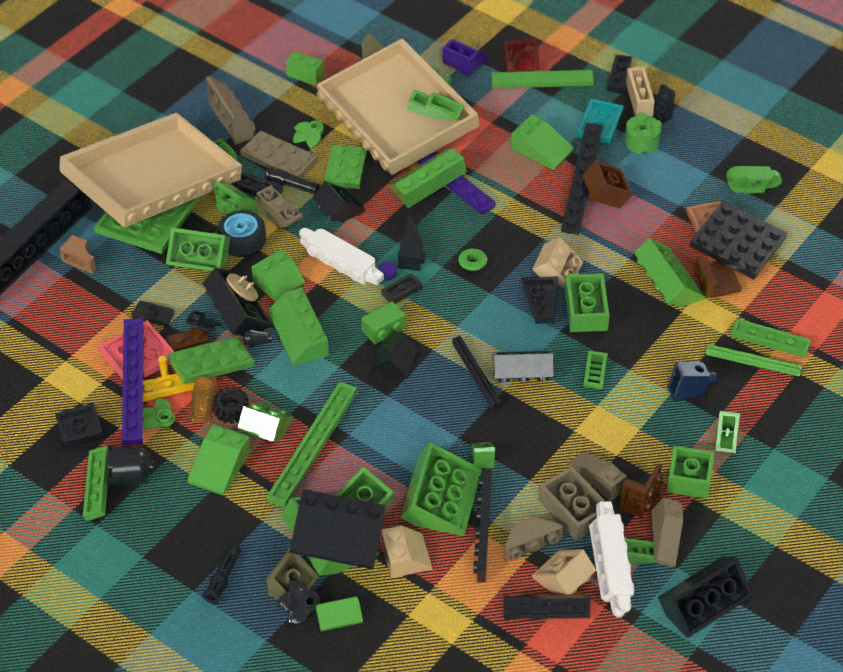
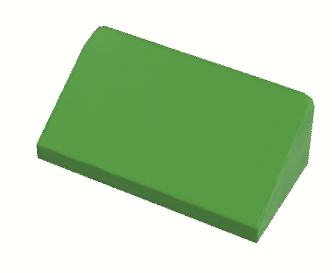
M358 597L316 605V614L321 631L363 623Z

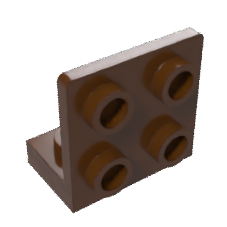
M704 255L696 257L694 272L706 298L741 292L742 288L732 268L725 264L711 266L706 261Z
M657 464L645 486L627 478L624 480L619 509L643 518L646 511L649 512L651 510L654 496L658 497L662 487L659 485L663 478L661 464Z

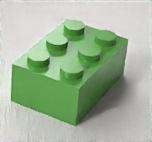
M171 228L166 265L210 272L216 267L226 271L231 237Z
M604 274L566 275L565 297L570 332L608 331L609 309Z

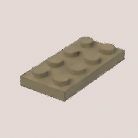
M260 131L240 150L242 157L266 168L272 166L276 170L287 171L289 175L302 178L318 162V156L263 131Z

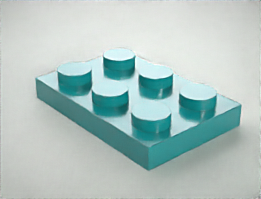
M590 99L577 130V137H583L586 123L603 125L600 142L611 144L624 111V106Z

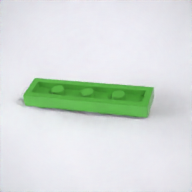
M736 319L731 332V337L803 358H806L811 344V339L741 319Z
M108 446L89 451L83 517L87 521L105 516L109 476Z

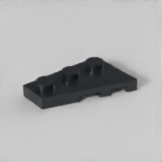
M558 276L521 278L535 324L554 323Z

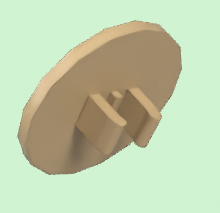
M229 274L226 277L229 286L241 297L249 301H255L258 298V293L253 287L254 282L249 283L245 280L247 278L246 275L241 277L236 274Z

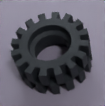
M229 386L225 387V391L220 389L219 393H215L212 402L215 417H218L219 421L223 419V423H227L228 420L230 424H233V420H236L238 423L243 407L249 406L246 392H242L241 388L236 390L235 386H232V389H229ZM230 402H235L238 404L237 406L231 408L224 407L225 404Z

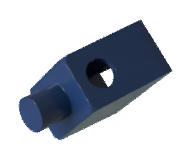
M676 362L667 388L673 401L700 396L704 394L708 384L716 383L717 375L714 371L708 372L703 362Z

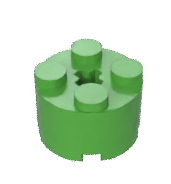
M638 113L637 116L629 119L626 124L625 133L626 147L637 154H642V152H648L649 154L656 151L660 143L661 122L651 116H647L645 113Z

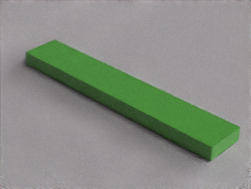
M592 70L491 73L492 88L593 86L594 84Z

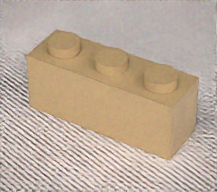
M627 68L626 85L635 116L638 113L653 116L654 98L645 68Z

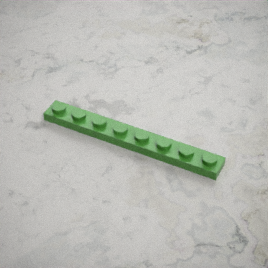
M339 381L267 495V502L286 508L290 498L294 496L356 396L357 387Z

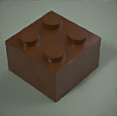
M594 160L582 174L590 197L595 202L620 209L633 195L620 168Z

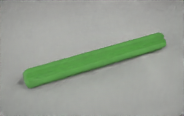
M708 344L706 348V355L794 376H800L802 366L712 344Z

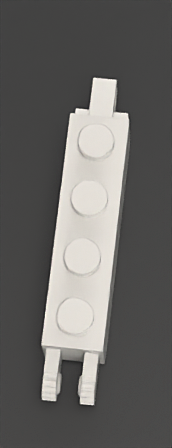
M307 228L300 230V243L307 248V253L310 256L321 260L324 264L335 268L338 272L351 277L354 281H358L363 285L367 282L378 285L384 279V274L375 267V258L324 229H317L315 232Z
M602 501L596 505L597 518L589 525L600 595L605 602H610L614 616L619 618L631 608L630 598L634 595V584L631 580V565L628 562L627 543L624 540V525L621 522L620 514L614 513L611 502Z

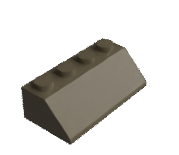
M209 76L206 77L209 104L234 144L236 145L254 138L255 124L249 120L246 110L243 111L242 105L239 100H236L233 90H230L223 82Z

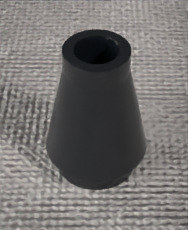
M252 328L244 330V345L252 347L272 342V332Z

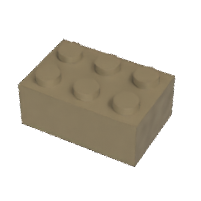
M572 466L539 485V502L576 541L590 534L589 525L597 518L596 505L599 502L606 501Z

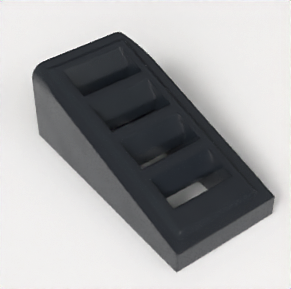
M664 84L660 85L652 116L661 123H666L672 119L675 92Z

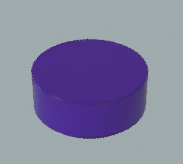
M384 262L378 267V270L384 274V280H391L397 275V267L391 262Z

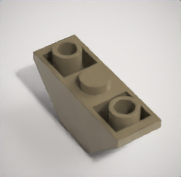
M272 185L256 193L268 219L278 228L289 226L303 218V215Z
M534 516L514 523L505 545V561L516 560L522 555L536 552L550 544H556L562 540V525Z

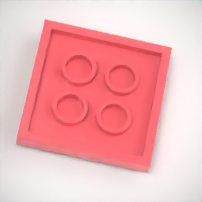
M148 320L144 322V378L160 370L158 361L160 356H165L167 366L170 365L167 356L168 353L174 352ZM122 333L99 345L98 350L123 380Z

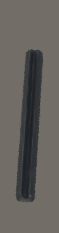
M461 336L454 337L452 344L492 409L499 408L501 406L499 397Z

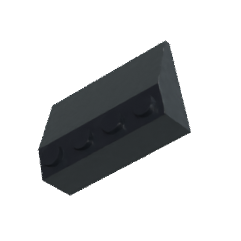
M303 489L289 553L373 570L386 505Z

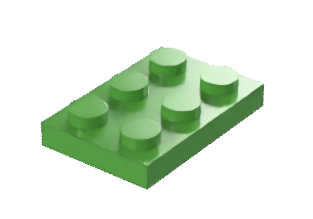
M332 145L324 181L326 180L344 188L360 189L367 150L364 147Z

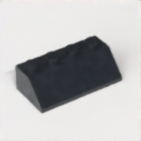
M215 267L202 284L206 289L207 295L213 300V305L219 310L221 318L228 325L229 331L235 336L244 337V330H249V328L261 331L271 328L273 325L258 301H249L241 297L229 286L226 277L234 273Z
M722 556L660 595L658 599L666 617L686 638H689L754 595L738 558Z

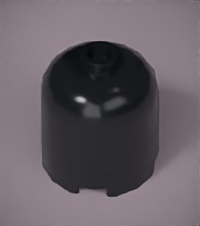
M108 446V487L143 485L149 478V472H154V460H150L148 452L141 447Z

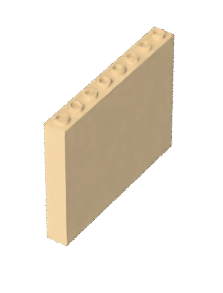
M403 38L317 84L319 100L326 103L329 111L335 113L336 118L344 123L345 128L348 131L351 130L355 139L360 140L365 150H369L372 157L378 160L382 168L391 175L479 127L478 114ZM415 89L428 95L434 92L464 105L458 120L426 117L410 112L406 108Z
M177 112L60 156V172L124 228L214 191L215 181L231 184L241 180L242 165Z

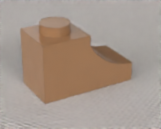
M72 235L61 246L60 253L63 262L91 274L97 270L94 256L90 255L87 240Z

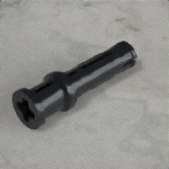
M272 166L268 168L266 173V180L283 186H291L315 194L320 188V184L289 175L287 171L282 172L274 169Z
M230 545L228 547V551L217 573L211 576L210 584L202 594V597L207 602L212 604L220 602V595L227 588V579L241 553V548L237 545Z

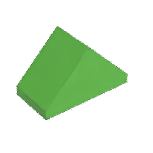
M719 412L715 451L736 453L740 413Z
M491 442L471 443L473 465L481 469L494 468V445Z

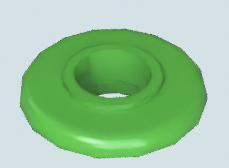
M471 248L466 249L459 255L458 262L462 268L475 271L485 267L488 259L483 251Z

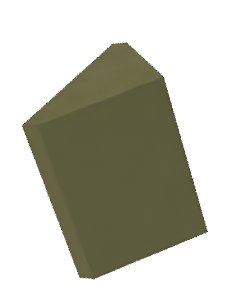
M290 548L266 578L268 595L277 600L283 594L290 592V581H301L310 590L319 578L300 555L289 553Z

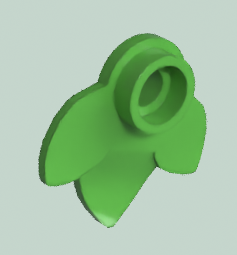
M315 120L310 123L301 122L294 127L297 132L294 134L293 142L307 141L309 148H314L321 140V134L324 130L322 122Z
M157 398L155 408H143V428L155 429L159 426L169 427L175 421L170 403L162 398Z

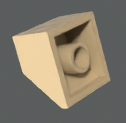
M402 525L381 530L382 547L391 578L432 570L422 533Z
M559 550L532 577L554 595H574L581 584L591 579V575L596 569L584 550Z

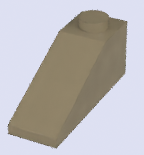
M584 451L569 461V465L609 501H612L621 494L622 484L627 476L612 463Z
M663 498L651 511L655 563L674 568L676 566L683 525L682 503Z

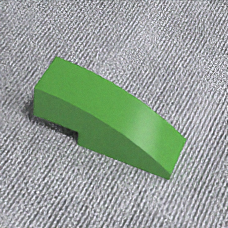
M415 89L409 99L406 110L436 119L458 120L464 105L434 92L428 95Z

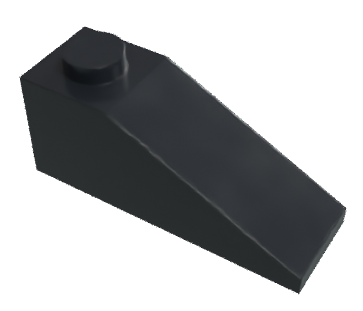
M408 217L398 253V268L420 271L421 265L425 264L426 253H423V244L413 218Z

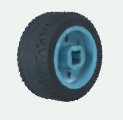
M247 210L233 211L226 214L218 223L217 234L231 237L228 254L232 256L243 257L258 252L265 244L266 230L264 221L254 212Z

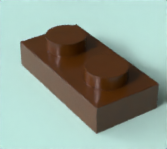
M200 328L167 336L169 346L174 352L209 343L206 331Z

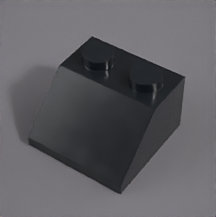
M326 180L313 196L317 202L316 205L326 212V217L331 221L345 222L366 211L347 188Z

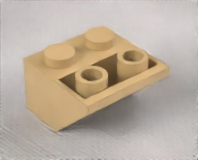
M559 237L543 245L533 270L539 277L558 276V285L565 287L566 275L578 274L583 261Z

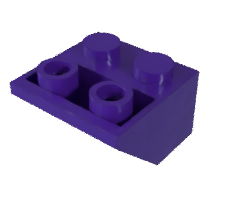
M451 39L442 48V63L469 76L489 58L488 54L454 39Z

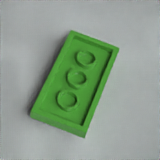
M237 336L171 352L167 356V360L184 385L254 367L255 362Z

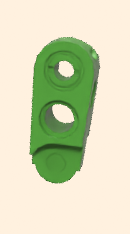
M735 166L726 173L729 187L737 193H764L765 189L777 187L782 182L781 174L776 170H771L768 166Z

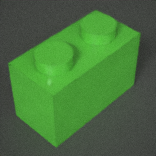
M296 51L286 60L288 77L317 86L325 76L323 60Z
M392 301L362 317V331L374 344H377L406 328V315Z

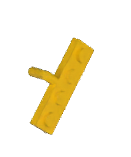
M160 356L158 361L162 377L143 381V402L208 387L209 382L208 379L184 385L177 373L169 375L166 357Z

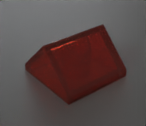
M537 38L504 42L503 61L506 72L541 71Z

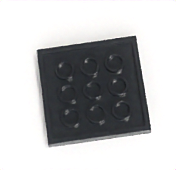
M723 200L692 238L689 246L755 280L785 240L787 232Z

